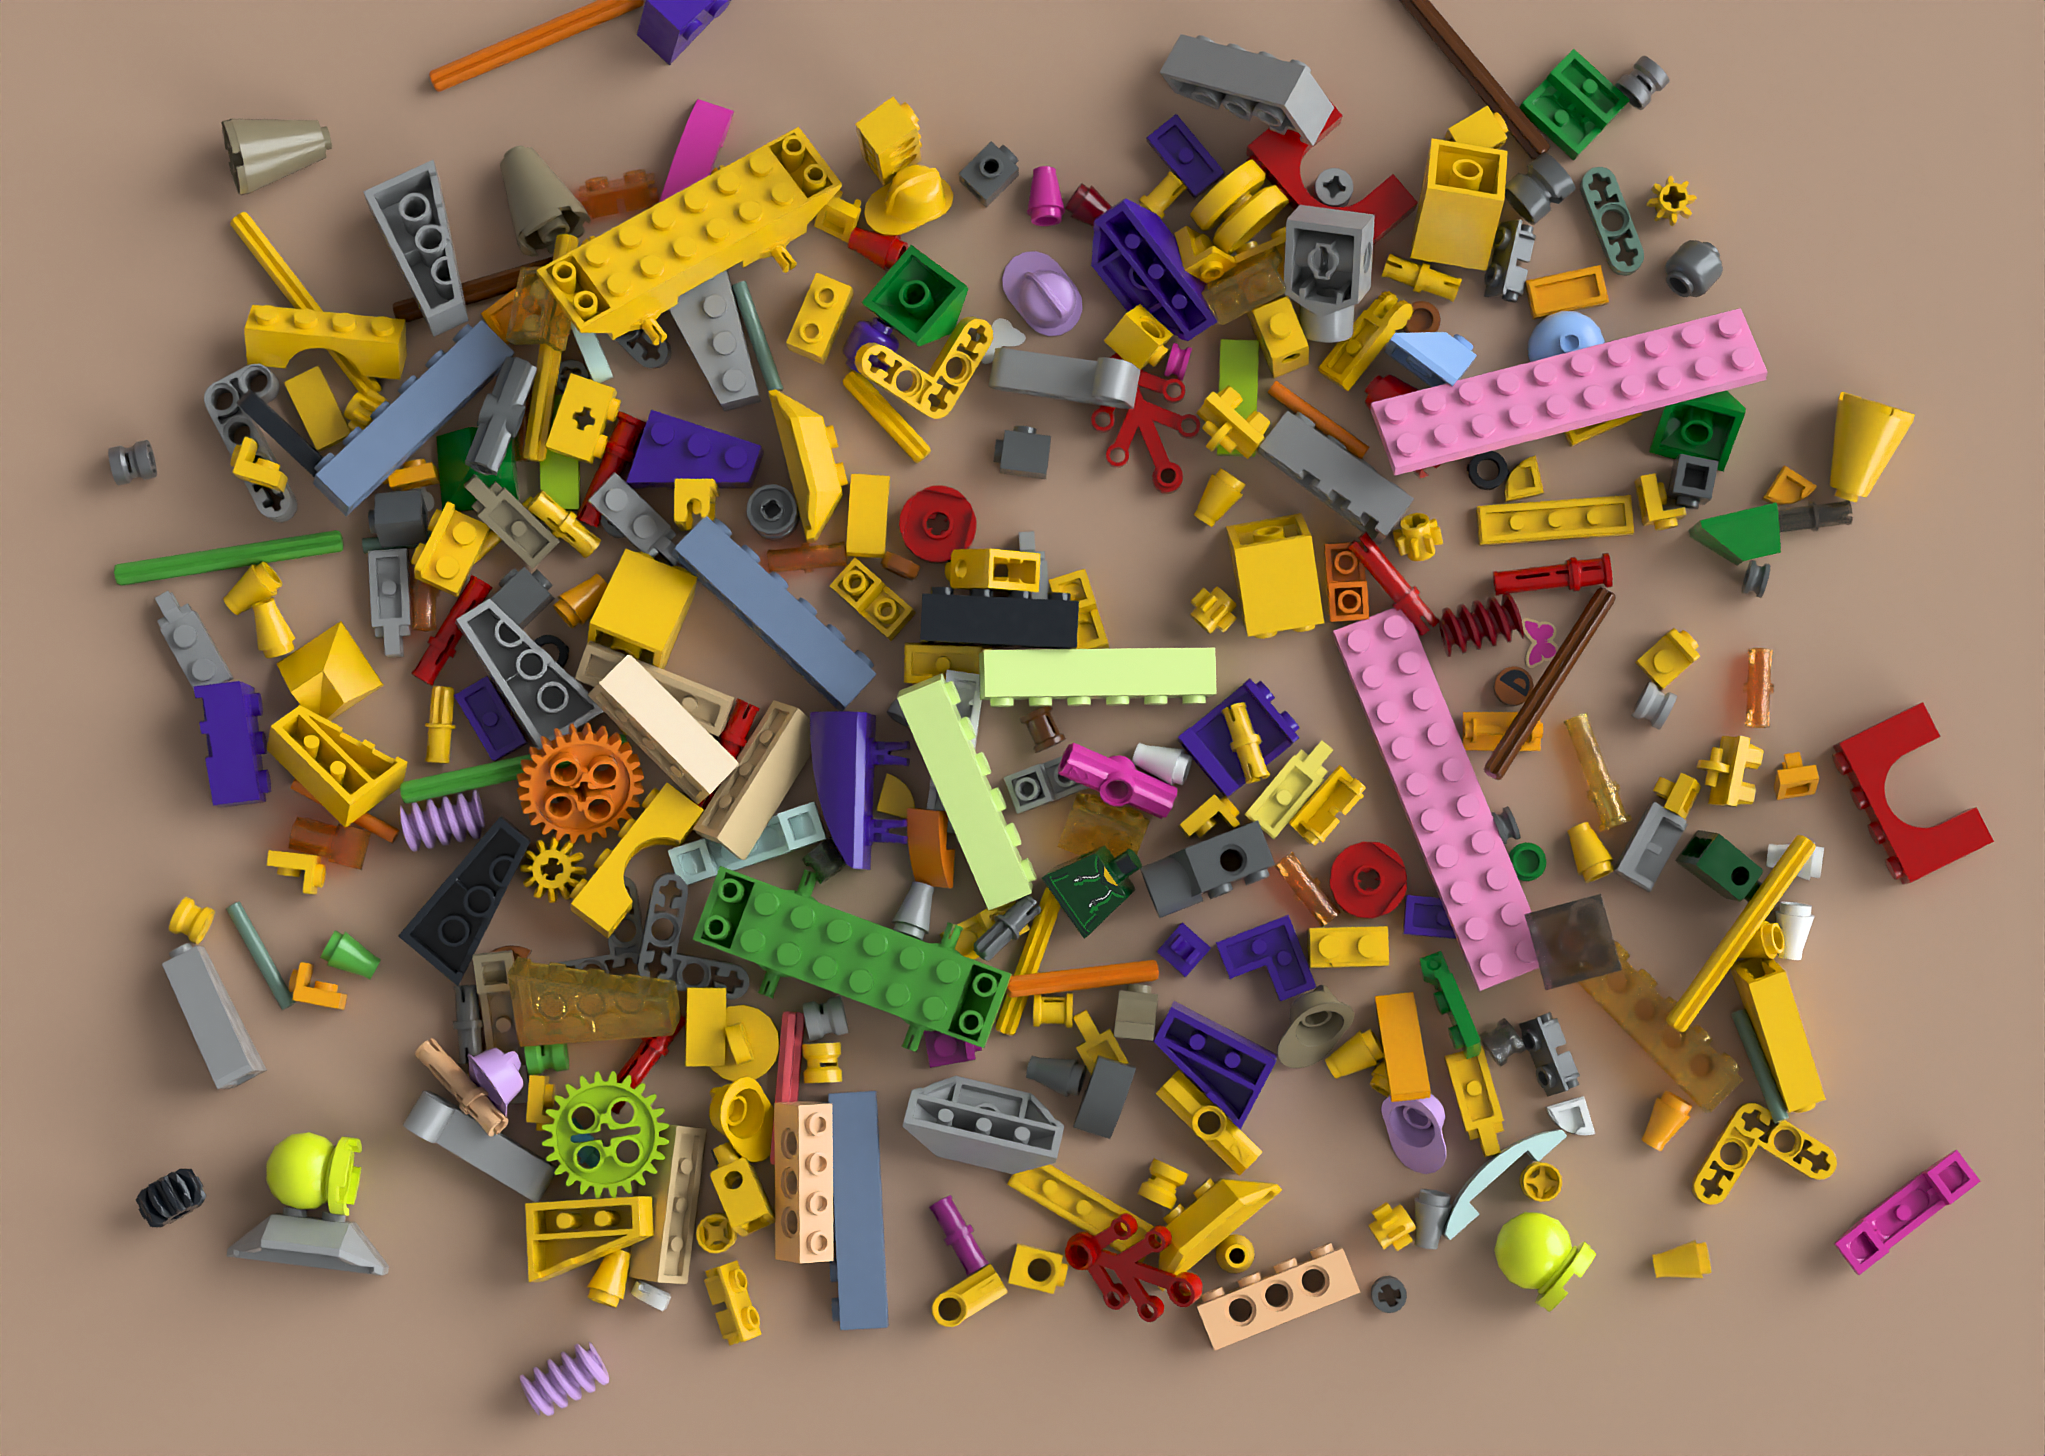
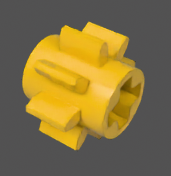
M1669 176L1664 188L1657 183L1652 186L1651 190L1657 197L1648 200L1646 206L1655 207L1657 212L1654 218L1655 221L1661 218L1669 219L1670 225L1674 226L1679 214L1686 219L1691 216L1692 212L1686 205L1695 202L1697 196L1688 195L1686 190L1689 184L1688 181L1682 184L1674 183L1673 177ZM1668 194H1672L1673 200H1679L1675 208H1671L1670 202H1664Z
M372 389L369 390L366 396L357 392L348 403L344 412V417L351 420L347 428L353 431L359 426L364 430L373 421L370 418L371 414L384 401L389 402V400Z
M1413 513L1405 516L1400 522L1401 529L1393 530L1395 546L1398 547L1399 555L1407 554L1408 559L1412 561H1424L1431 558L1435 554L1434 545L1443 544L1441 529L1437 526L1436 519L1429 520V517L1423 513Z
M1217 586L1210 593L1203 587L1191 600V604L1196 608L1190 613V616L1209 634L1216 628L1224 633L1236 620V617L1231 612L1237 607V604Z
M1385 1202L1371 1212L1376 1220L1368 1224V1227L1383 1250L1393 1245L1395 1250L1399 1251L1413 1242L1408 1233L1415 1230L1416 1226L1401 1204L1392 1209L1388 1202Z

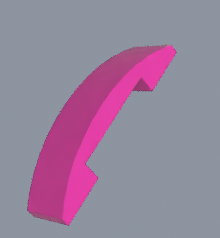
M697 99L678 144L659 203L711 175L719 149L723 147L734 114L733 110Z
M1954 1150L1882 1201L1833 1244L1854 1272L1860 1275L1889 1253V1249L1944 1206L1951 1205L1981 1181L1958 1150Z

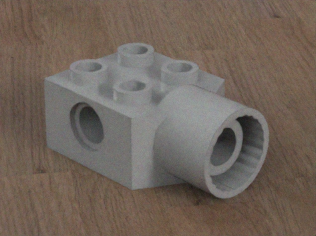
M1299 205L1288 217L1286 223L1283 293L1300 304L1299 323L1306 339L1332 343L1345 341L1352 337L1354 305L1358 304L1371 288L1375 215Z

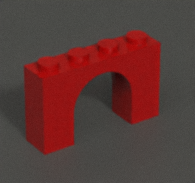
M1335 106L1314 146L1341 124L1343 115ZM1268 128L1247 146L1246 155L1249 158L1246 162L1251 159L1256 162L1264 171L1265 177L1271 184L1276 185L1287 197L1288 203L1286 206L1290 204L1294 210L1299 205L1375 215L1373 245L1414 212L1418 202L1394 174L1356 204L1346 207H1331L1320 203L1308 193L1303 185L1300 174L1301 161L1314 146L1301 142V135L1293 130L1287 129L1283 135Z
M1923 702L1833 745L1836 752L1832 755L1833 761L1841 775H1848L1854 787L1850 789L1851 797L1859 810L1865 809L1871 821L1867 825L1868 830L1877 845L1883 844L1889 858L1885 859L1886 866L1895 880L1900 879L1902 884L1914 882L1994 842L1977 807L1967 809L1929 828H1920L1906 824L1890 809L1885 796V781L1891 766L1903 755L1941 737Z

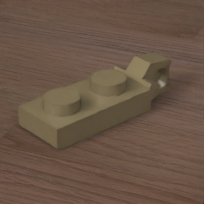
M473 474L464 484V487L477 499L471 506L477 512V516L532 569L560 542L505 487L502 488L496 481L488 488Z

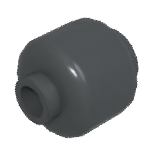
M1689 240L1683 243L1667 260L1665 265L1668 286L1673 292L1682 297H1700L1704 295L1720 278L1723 271L1720 253L1717 248L1709 242H1700L1698 240Z

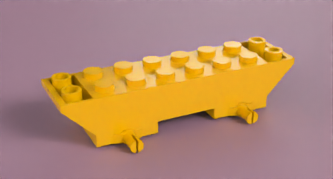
M798 126L727 166L720 165L719 170L716 167L711 172V175L600 236H590L589 240L586 238L580 247L539 268L537 275L579 333H607L614 340L629 331L643 329L653 345H659V340L661 343L664 342L667 334L656 320L661 313L677 305L678 296L738 263L744 268L758 259L770 256L775 259L784 273L789 272V269L795 268L797 262L786 250V246L790 241L807 232V224L842 187V183Z

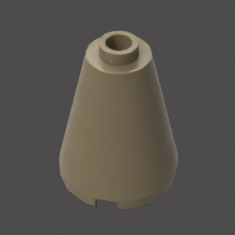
M229 119L221 122L225 149L228 150L230 162H228L236 190L240 195L250 194L326 158V150L332 149L327 126L320 127L318 120Z
M516 146L508 150L500 163V169L517 244L523 254L532 257L538 256L536 250L547 248L549 254L553 253L556 237L560 234H569L580 238L585 232L583 224L585 221L590 224L591 221L585 207L533 148Z

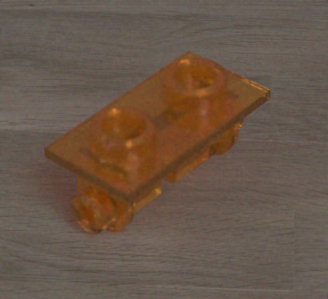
M645 169L623 173V178L608 181L607 176L590 178L585 181V186H579L578 193L579 198L587 196L588 200L581 201V204L587 210L588 215L592 216V219L618 214L619 210L616 199H624L626 212L651 208L653 203L660 201L657 187L649 188L650 184H655V172L646 174Z

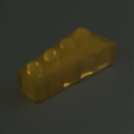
M517 957L507 974L520 1047L673 1035L681 1019L676 981L632 974L618 976L606 974L604 970L589 968L588 971L566 968V964L550 962L549 965L531 962V959Z

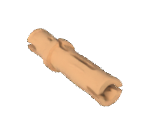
M435 1039L426 1040L418 1047L415 1056L426 1065L440 1083L460 1103L459 1108L466 1115L470 1114L481 1125L488 1136L493 1137L494 1134H499L506 1127L509 1121L508 1118L487 1097L489 1095L483 1087H478Z

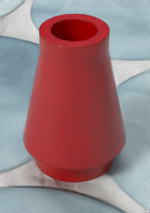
M855 227L850 235L848 248L861 254L883 270L888 271L908 249V243L901 240L900 235H883L875 231Z

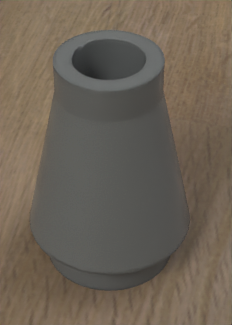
M1032 1056L1027 1067L1026 1078L1035 1080L1066 1097H1069L1070 1094L1079 1096L1086 1076V1066L1078 1064L1076 1059Z

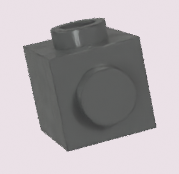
M991 141L959 173V181L987 208L1019 176V167L1015 165L1019 160L1005 145L998 148Z
M1016 425L1013 431L1005 430L1004 440L996 439L994 462L1001 463L1000 473L1046 479L1051 436L1036 434L1037 429L1028 426Z
M1684 454L1678 455L1673 461L1667 498L1675 499L1676 506L1688 509H1698L1699 504L1705 505L1712 499L1719 461Z
M421 489L409 491L396 490L389 493L375 494L374 510H369L368 521L371 533H377L382 548L415 545L420 542L423 544L427 543L428 511Z
M525 567L519 572L513 569L506 574L499 582L501 589L491 598L522 630L555 599L548 592L553 586L538 569L531 574Z

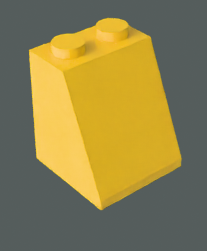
M1431 138L1412 233L1410 258L1461 266L1468 269L1487 270L1504 204L1508 151Z
M1302 513L1226 526L1243 625L1247 636L1265 639L1275 636L1278 631L1292 629L1295 632H1305L1314 629L1317 624H1323L1324 618L1312 536Z
M625 549L590 621L587 643L591 640L623 654L632 655L638 660L664 670L694 598L697 577L691 575L689 571L682 567H671L656 561L647 553L633 552Z

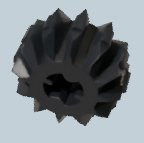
M179 1169L159 1178L157 1181L149 1184L148 1187L142 1189L136 1198V1202L140 1207L138 1210L143 1219L147 1220L150 1227H163L183 1218L201 1206L206 1198V1194L202 1189L204 1186L199 1177L195 1176L192 1169Z

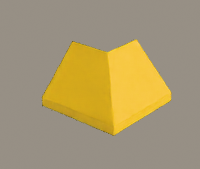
M342 621L277 663L290 692L299 704L329 721L384 686Z

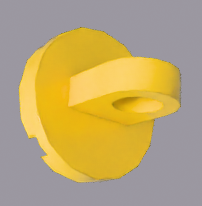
M747 1005L727 1007L725 1067L710 1066V1068L723 1079L730 1081L746 1076L756 1080L768 1073L776 1062L780 1047L779 1031L772 1019L758 1008Z

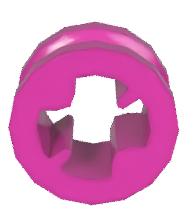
M1173 343L1164 376L1169 377L1171 374H1175L1178 380L1183 381L1192 351L1191 347L1183 350L1179 348L1177 343Z

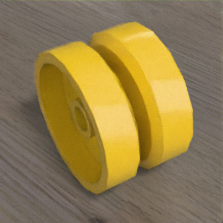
M1253 159L1240 165L1219 181L1190 213V217L1202 231L1214 229L1223 223L1215 232L1213 243L1217 248L1229 255L1236 252L1237 248L1248 243L1262 231L1288 203L1287 197L1276 185L1267 186L1257 192L1264 183L1265 173Z

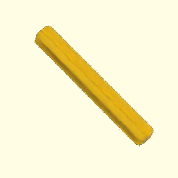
M1048 887L1044 890L1039 904L1042 911L1033 920L1014 976L1038 972L1061 905ZM1008 994L1006 995L995 1026L998 1032L1013 1036L1016 1033L1029 996L1011 998L1008 997Z

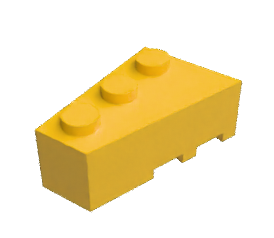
M299 705L270 726L267 751L346 828L400 788L401 783L404 782L408 762L398 756L396 759L385 755L375 749V744L365 739L361 742L342 732L343 727Z
M652 1196L525 1203L529 1283L544 1282L654 1236Z

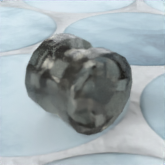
M832 836L802 858L806 866L814 869L816 879L820 884L829 880L847 865L842 855L836 849Z
M1505 1018L1498 1021L1497 1027L1491 1032L1484 1031L1479 1034L1485 1049L1499 1067L1506 1064L1508 1057L1512 1054H1520L1526 1050L1522 1040Z

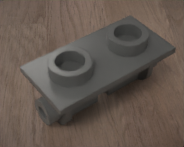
M1523 220L1502 222L1496 231L1492 263L1485 274L1486 289L1484 297L1503 295V300L1516 303L1518 296L1523 295L1528 270L1516 266L1517 260L1525 263L1530 262L1536 235L1533 234L1534 227L1522 224Z
M1548 1012L1535 1019L1520 1023L1523 1045L1531 1054L1536 1067L1537 1080L1541 1087L1544 1088L1547 1097L1578 1086L1577 1077H1580L1571 1052L1567 1051L1558 1055L1555 1049L1567 1043L1558 1018L1553 1019L1551 1012Z

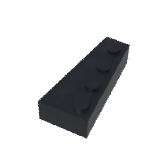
M931 587L930 594L922 593L920 643L939 641L945 644L957 645L980 643L985 646L994 647L1021 645L1024 648L1076 649L1079 601H1071L1070 593L1048 592L1047 599H1032V592L1011 590L1008 592V597H993V590L970 589L968 596L954 595V588Z
M501 815L398 937L454 984L459 986L473 958L472 956L475 954L531 839Z

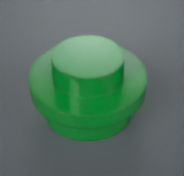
M1529 842L1516 845L1509 853V858L1518 880L1533 881L1539 878L1545 871L1547 864L1544 851L1536 844Z

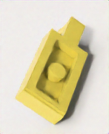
M1322 740L1310 755L1301 749L1296 756L1294 755L1244 815L1252 822L1259 821L1261 829L1274 840L1323 782L1324 779L1322 778L1328 771L1321 765L1332 753L1333 749Z

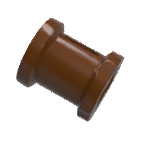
M1043 706L1019 718L1021 724L1027 725L1035 743L1033 747L1035 753L1066 740L1064 734H1060L1050 713L1053 710L1052 706Z

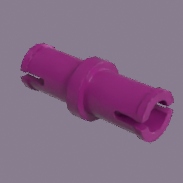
M949 1195L931 1205L929 1209L933 1212L946 1235L944 1239L946 1245L952 1246L968 1276L983 1268L989 1262L985 1259L971 1234L974 1232L971 1224L966 1225L952 1200V1196Z

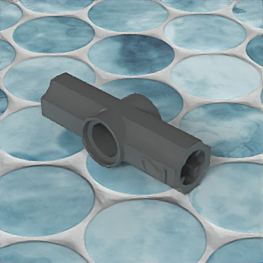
M506 357L492 394L488 393L477 421V426L479 427L466 457L465 465L471 467L476 472L497 476L511 438L515 439L526 410L524 405L536 377L537 367L518 357Z

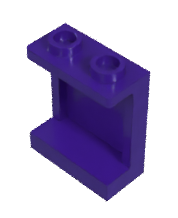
M1250 678L1177 738V741L1192 756V759L1210 781L1227 798L1246 783V778L1237 752H1232L1230 746L1233 740L1225 717L1222 714L1224 708L1229 707L1231 709L1230 705L1241 702L1246 703V709L1254 733L1259 734L1262 741L1259 747L1266 766L1299 739V736L1295 733L1299 729L1295 720L1287 711L1284 710L1280 714L1271 704L1275 697L1262 681L1255 684Z

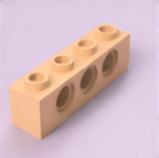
M814 1101L774 1103L775 1259L799 1264L834 1261L832 1103Z
M1332 1243L1311 1250L1312 1258L1297 1264L1294 1257L1274 1265L1275 1273L1263 1278L1260 1277L1259 1272L1237 1280L1238 1288L1228 1292H1224L1223 1287H1218L1201 1295L1203 1302L1196 1304V1307L1214 1351L1360 1293L1343 1248L1338 1247L1334 1249ZM1310 1269H1317L1323 1275V1284L1315 1291H1308L1302 1285V1277ZM1273 1284H1281L1287 1290L1286 1300L1277 1306L1270 1305L1265 1298L1267 1288ZM1238 1298L1246 1299L1251 1305L1249 1316L1243 1320H1235L1229 1314L1231 1302Z

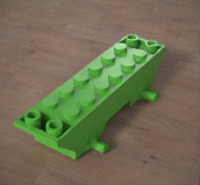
M719 867L693 940L758 964L766 971L758 993L773 998L780 977H794L899 1016L910 1025L901 1047L917 1052L924 1030L939 1031L985 1048L1012 974L962 956L955 950L963 927L947 922L941 943H927L819 903L811 896L819 874L804 869L797 891L784 890L725 867Z

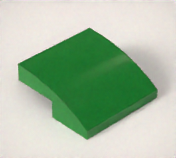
M1573 49L1522 102L1519 108L1538 129L1574 161L1628 104L1630 99Z

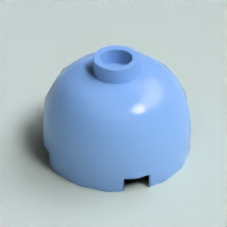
M1560 311L1545 317L1536 325L1528 341V357L1530 362L1603 344L1605 341L1600 328L1590 317L1576 311Z

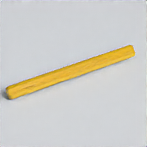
M241 212L230 221L231 227L295 309L323 311L246 212ZM326 349L360 393L366 396L370 389L377 393L382 390L374 377L361 376L357 367L347 357L336 351Z
M569 234L558 235L555 242L553 261L578 248V238ZM549 290L523 452L525 459L536 462L546 459L547 448L545 445L550 434L567 322L566 313Z
M1797 835L1666 1017V1022L1672 1028L1679 1032L1687 1030L1814 852L1816 846L1807 837Z

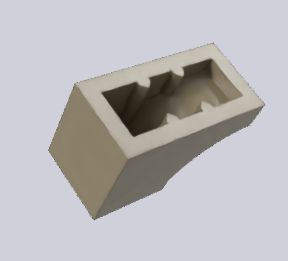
M1128 984L1127 991L1119 990L1114 1029L1115 1038L1154 1041L1158 994H1151V986Z

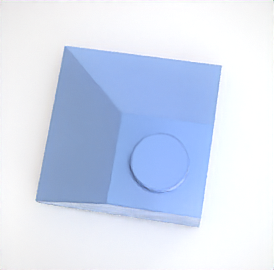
M1447 332L1395 333L1385 349L1386 354L1430 387L1446 383L1453 386L1456 381L1460 380L1477 356L1472 352L1474 347L1469 341L1458 334L1452 337Z

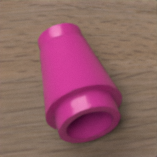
M1040 166L1033 169L1027 214L1031 216V222L1034 225H1057L1062 221L1065 208L1056 176V169L1050 166Z

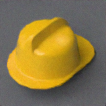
M916 164L909 165L900 169L893 177L891 183L881 187L870 196L865 205L864 215L867 224L875 232L883 235L897 236L946 214L952 206L954 195L951 186L940 177L936 168H928L924 165Z
M746 1076L738 1078L731 1084L712 1088L709 1091L712 1098L709 1106V1118L713 1127L727 1137L735 1151L742 1158L746 1157L750 1162L764 1161L771 1153L774 1107L764 1094L759 1083L755 1079Z

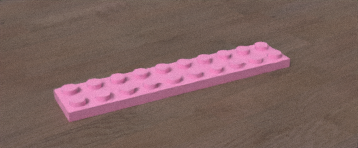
M1741 308L1458 380L1453 386L1446 383L1372 402L1371 413L1394 476L1757 383L1766 380L1768 372Z
M1395 608L1373 615L1369 619L1360 620L1334 630L1332 635L1478 992L1551 964L1552 960L1414 624L1401 610L1396 611Z

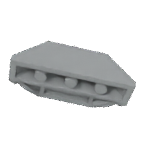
M959 1076L935 1082L923 1089L920 1087L912 1090L903 1122V1127L938 1157L1010 1174L1056 1163L1064 1125L1059 1120H1055L1049 1110L1032 1093Z
M284 1207L283 1213L271 1214L227 1250V1257L374 1275H385L389 1271L387 1262L356 1222L345 1221L346 1216L331 1214L327 1211L322 1212V1218L307 1216V1209L300 1210L294 1207Z

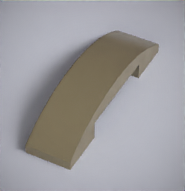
M509 950L473 954L477 994L480 995L487 1050L497 1048L504 1054L512 1051L517 1053L521 1062L519 1073L523 1079V1087L509 1104L527 1103L529 1073L524 1051L526 1032L513 952Z

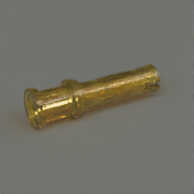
M1580 714L1565 720L1564 725L1567 727L1577 758L1590 788L1587 791L1588 795L1586 797L1588 801L1593 802L1601 823L1598 826L1599 831L1603 832L1632 821L1631 814H1626L1619 796L1620 785L1616 781L1611 780L1590 725L1588 714Z

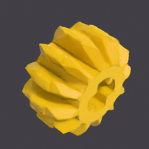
M552 837L550 841V850H548L543 840H538L536 846L540 851L539 855L530 850L525 852V856L534 861L533 866L521 865L520 867L521 872L533 873L532 877L523 882L524 886L529 888L539 883L533 896L540 899L548 889V901L550 903H556L558 890H560L565 900H570L571 892L567 886L571 885L575 888L579 881L574 879L575 874L586 875L588 873L587 868L575 867L576 863L585 858L584 854L579 852L569 857L574 848V844L571 841L566 842L560 851V841H557L555 837ZM558 859L557 865L563 866V873L556 874L555 880L550 881L551 875L545 873V867L552 866L553 860Z

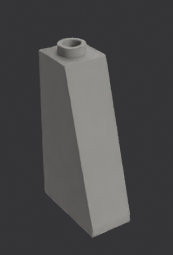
M187 943L169 953L171 959L162 963L217 1089L234 1088L267 1071L205 947L195 946L192 948L191 944Z

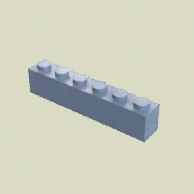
M483 320L473 328L469 324L463 327L453 338L456 344L448 352L445 353L441 349L435 353L425 364L428 370L419 379L413 375L406 380L398 389L401 395L391 405L384 401L371 414L370 418L373 421L364 430L358 426L343 440L342 443L346 446L336 456L330 452L315 466L314 469L318 473L315 475L313 484L346 517L500 373L506 357L513 358L515 352Z
M709 517L702 518L676 545L671 555L692 575L696 576L698 581L838 711H843L876 676V673L872 670L874 667L873 662L861 651L857 650L854 653L843 643L846 638L836 627L831 624L825 626L815 617L817 614L816 609L802 597L797 600L787 591L789 585L779 574L774 571L769 574L758 564L761 561L759 556L747 545L740 547L730 538L732 532L722 521L717 518L713 521Z
M877 1091L828 1094L829 1101L823 1102L832 1103L833 1203L835 1217L833 1219V1243H836L837 1258H833L834 1261H830L831 1282H838L839 1298H832L833 1322L840 1321V1330L888 1328L889 1317Z

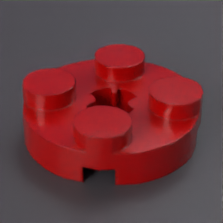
M934 485L924 488V490L917 492L906 501L900 514L899 526L905 546L917 558L929 563L942 564L951 560L953 550L970 548L975 539L977 520L971 504L961 492L948 486ZM937 514L944 515L946 517L944 522L949 521L950 523L948 530H942L940 535L932 534L931 531L933 529L927 528L928 520H935Z
M1363 841L1348 846L1336 857L1330 869L1329 888L1335 902L1346 913L1357 918L1374 919L1390 913L1400 904L1407 890V874L1403 860L1396 851L1380 842ZM1372 869L1379 876L1375 878V880H1379V884L1375 890L1371 887L1363 890L1358 885L1361 880H1357L1358 874L1361 871L1368 873Z

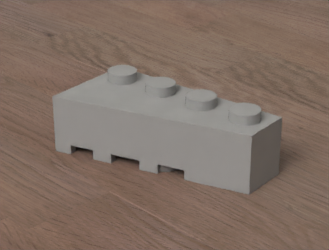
M1181 34L1160 71V74L1172 90L1179 95L1219 109L1221 103H1223L1224 107L1237 117L1250 122L1254 115L1265 123L1270 124V130L1283 135L1287 129L1293 130L1301 135V142L1314 146L1334 109V106L1311 75V69L1303 62L1295 59L1290 60V62L1283 61L1264 51H1260L1258 54L1252 53L1233 43L1225 46L1215 43L1202 35L1194 38Z
M434 160L363 191L370 212L433 337L469 321L440 178Z
M725 270L678 296V304L670 308L669 311L724 411L759 403L761 399L728 270Z

